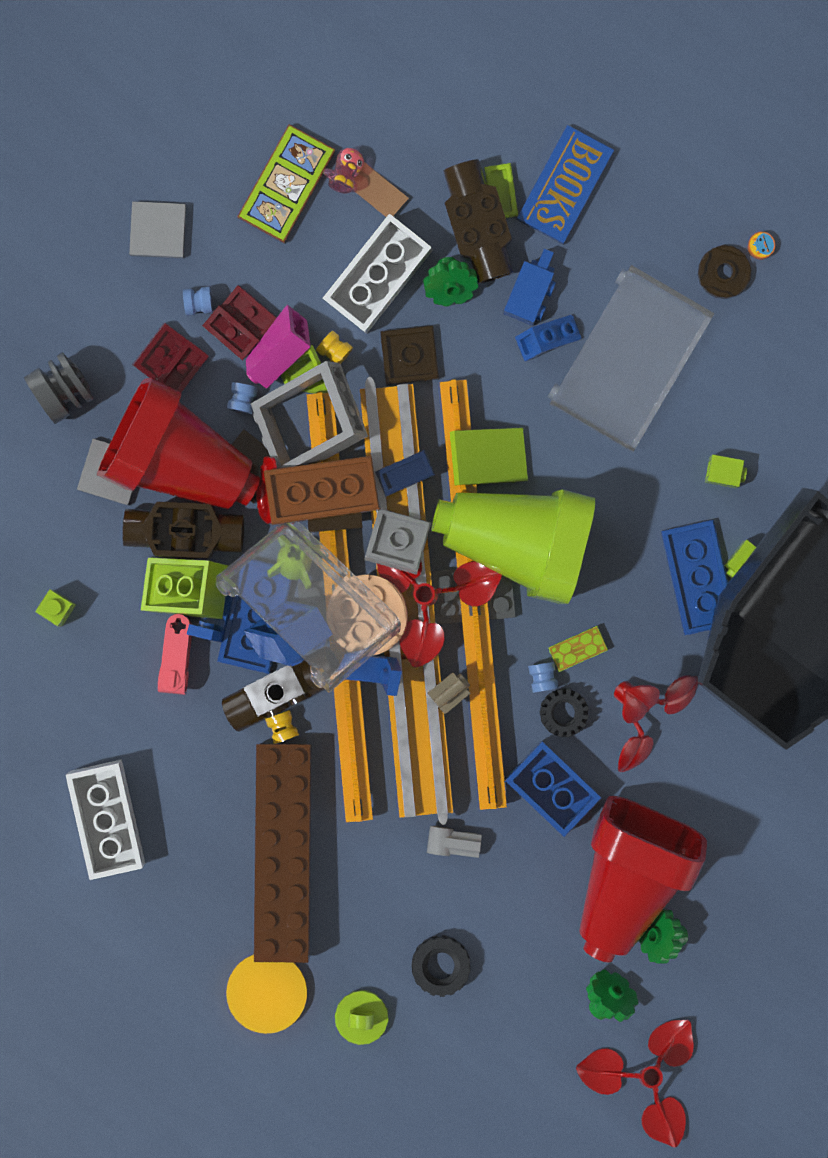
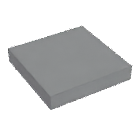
M132 202L129 255L184 258L186 204Z
M92 439L77 490L129 506L133 491L125 490L97 476L99 465L109 443Z
M380 508L364 560L417 575L431 522Z

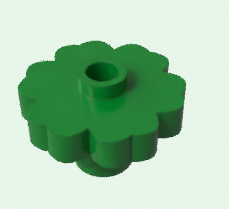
M453 257L440 259L435 267L429 269V276L423 279L426 297L433 298L434 304L445 307L452 305L453 302L463 304L466 300L473 297L472 291L478 288L476 271L469 269L466 262L457 261Z
M664 908L639 939L641 951L648 953V960L650 962L667 964L670 959L677 958L681 948L687 943L688 932L681 925L680 920L674 918L672 910Z
M605 969L598 971L590 978V984L586 987L588 999L590 1000L589 1010L597 1019H612L614 1017L617 1021L622 1022L629 1019L635 1013V1007L639 1003L637 993L632 988H629L628 980L619 973L614 972L610 974Z

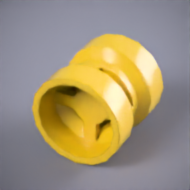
M332 330L322 340L316 351L322 356H327L331 362L341 364L350 354L353 347L347 342L339 341V335Z
M290 710L265 719L267 726L272 729L274 744L299 735L297 728L292 725Z

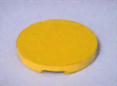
M253 954L242 960L231 973L226 990L227 1003L234 1018L245 1028L258 1033H275L291 1026L301 1015L307 1000V984L296 963L254 962Z

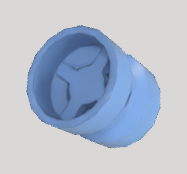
M210 286L201 287L200 290L196 291L197 293L191 288L183 289L186 316L195 315L196 312H203L204 314L213 313Z
M232 382L231 392L233 396L228 401L227 409L245 414H253L251 403H253V398L257 396L258 388Z
M554 662L528 666L529 674L533 676V683L531 684L533 693L559 688L558 681L554 678L553 673L556 670Z

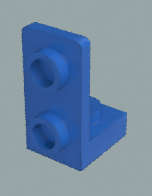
M568 315L531 327L517 335L515 339L524 361H528L546 351L576 342L581 339V335L574 317Z
M226 589L222 619L200 617L198 626L189 624L187 635L222 643L234 591Z
M344 653L340 669L341 679L380 683L383 685L386 695L397 696L402 675L397 658Z

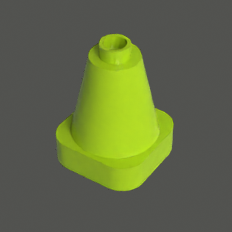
M563 489L553 492L551 496L456 493L453 502L439 500L431 530L444 534V546L526 587L527 596L556 604H568L577 584L594 516L595 498Z

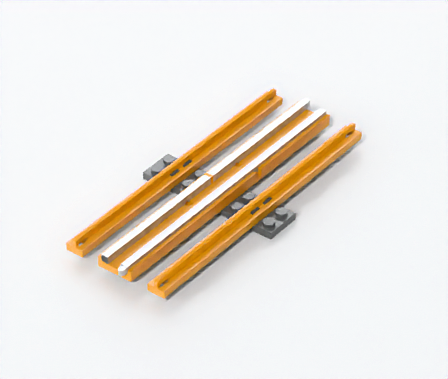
M368 377L365 382V389H360L363 424L368 434V437L364 438L366 456H372L379 508L426 521L422 481L386 497L375 471L419 452L413 384L376 388L374 380ZM467 380L440 382L451 502H453L456 493H477L476 484L455 486L450 442L451 431L471 430ZM450 388H451V391H452V402H453V403H451ZM328 393L306 394L311 449L337 435L335 410ZM323 399L325 400L326 415H324ZM339 452L320 463L340 460ZM378 510L371 511L372 527H374ZM346 530L319 532L324 581L311 583V589L308 591L303 583L298 584L299 604L317 608L326 624V613L333 592L340 584L351 578ZM427 537L421 558L423 565L422 573L414 580L418 584H430L436 589L458 586L453 578L456 569L431 571ZM456 552L457 568L465 563L475 562ZM376 563L377 576L380 577ZM502 575L494 596L482 606L473 607L465 604L459 597V591L438 594L435 604L427 608L428 623L450 624L462 622L467 679L470 684L468 689L470 692L469 700L480 810L507 807L489 620L515 618L512 580ZM410 584L407 591L401 593L407 605V622L414 619L423 622L422 605L415 601L413 597L415 588ZM331 636L329 638L330 650L341 667L343 655L349 651L340 647ZM398 641L394 647L384 652L385 657L397 658L402 670L397 696L388 695L399 817L438 814L440 823L444 825L447 822L448 813H453L444 713L427 694V692L441 682L439 655L429 663L414 668L403 653ZM343 679V681L333 685L345 818L346 822L373 820L360 681ZM494 786H495V788H496V798H497V802H496V799H495V789H494ZM487 787H489L490 803H489V800H488V789H487ZM353 799H354V801H355V812H356V815H355V813H354V802H353ZM360 799H361V801H362V811H363V815H361Z

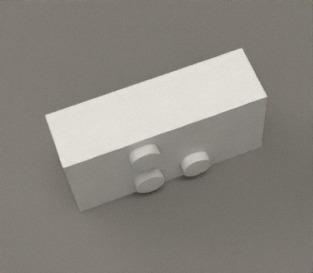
M389 214L323 299L367 334L433 249Z
M122 759L69 771L66 774V779L89 879L93 880L142 869L145 865V859Z

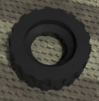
M436 935L430 939H425L421 945H418L412 957V975L416 984L424 992H428L432 996L439 995L440 997H445V995H453L457 990L460 991L469 979L471 971L469 954L462 943H459L453 937ZM436 953H446L454 961V971L445 979H437L429 973L428 961Z

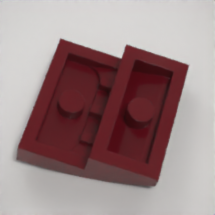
M237 285L222 305L215 309L202 326L243 361L252 352L277 317L241 285Z
M163 323L132 365L147 377L182 392L209 355L169 325Z

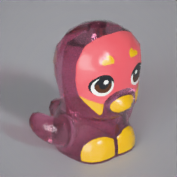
M354 148L341 150L337 155L335 170L325 169L323 171L324 175L329 178L328 186L334 191L347 194L357 190L358 185L354 179L358 176L364 164L363 156L358 150Z

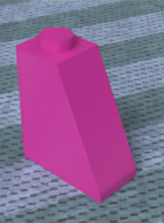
M289 305L282 310L246 358L247 376L252 382L260 383L266 389L310 348L307 320Z

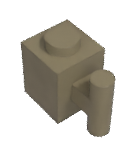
M452 672L427 692V694L440 710L446 714L470 694L467 690L470 684L461 673L456 676Z

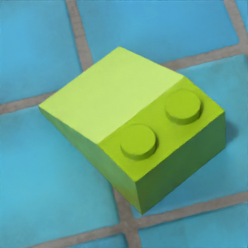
M148 558L141 611L222 619L229 566L205 560Z

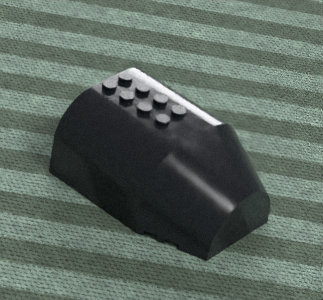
M802 488L718 596L697 681L727 708L785 750L815 731L814 728L828 719V499L819 491Z

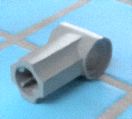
M430 826L426 853L442 856L453 854L479 858L482 835L454 831V829L447 827Z

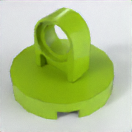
M367 990L352 991L338 1003L335 1013L336 1027L340 1035L347 1041L358 1045L370 1044L379 1039L386 1030L388 1023L387 1007L383 1000L374 992Z

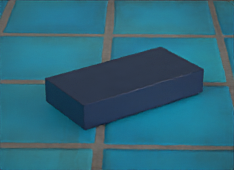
M425 450L375 471L386 497L435 476Z

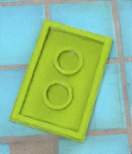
M523 428L450 432L455 486L528 481Z

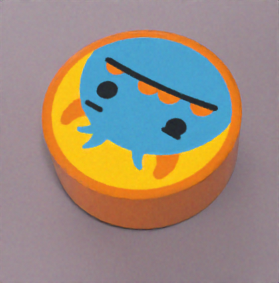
M757 232L748 241V252L755 259H766L774 252L775 240L767 232Z

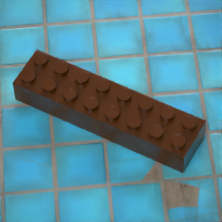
M256 744L254 962L308 963L310 960L312 745Z

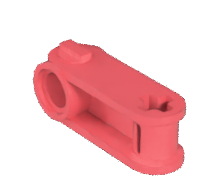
M181 614L170 616L166 623L162 663L158 677V692L186 695L192 641V636L187 635L189 624L192 623ZM179 620L186 626L185 629L180 630V634L173 629L174 625L179 624Z

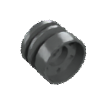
M63 352L57 355L62 365L60 369L52 360L48 361L52 372L51 375L47 376L43 370L37 368L24 377L35 398L54 424L59 423L70 415L67 402L71 401L79 409L83 407L77 397L79 394L88 403L94 400L86 378L77 365L67 358Z

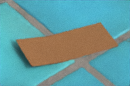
M341 161L332 172L336 176H345V184L347 179H350L354 185L352 190L385 217L389 214L394 216L409 199L365 162L361 170L357 172V165L354 162L349 161L344 166ZM348 164H354L356 169H351Z

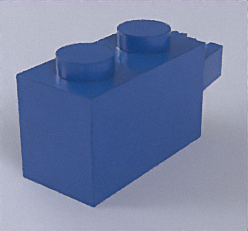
M544 249L539 262L533 259L531 264L524 261L504 309V315L533 326L535 320L541 321L546 306L541 304L545 295L551 296L556 284L552 280L555 268L549 266L554 252Z

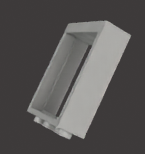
M325 361L251 403L254 420L259 425L263 436L262 442L268 449L270 457L275 458L277 469L320 463L368 437L342 366L337 362ZM323 379L343 432L290 460L271 408Z

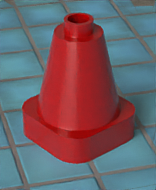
M153 378L144 379L134 393L99 465L97 476L125 490L133 491L136 487L226 509H229L235 501L247 506L260 482V477L250 472L252 461L179 402L181 392Z
M609 796L594 827L591 846L595 853L579 929L580 935L586 940L583 947L584 951L591 957L603 962H612L615 955H627L678 890L690 891L693 888L706 860L707 840L700 832L678 820L619 796Z

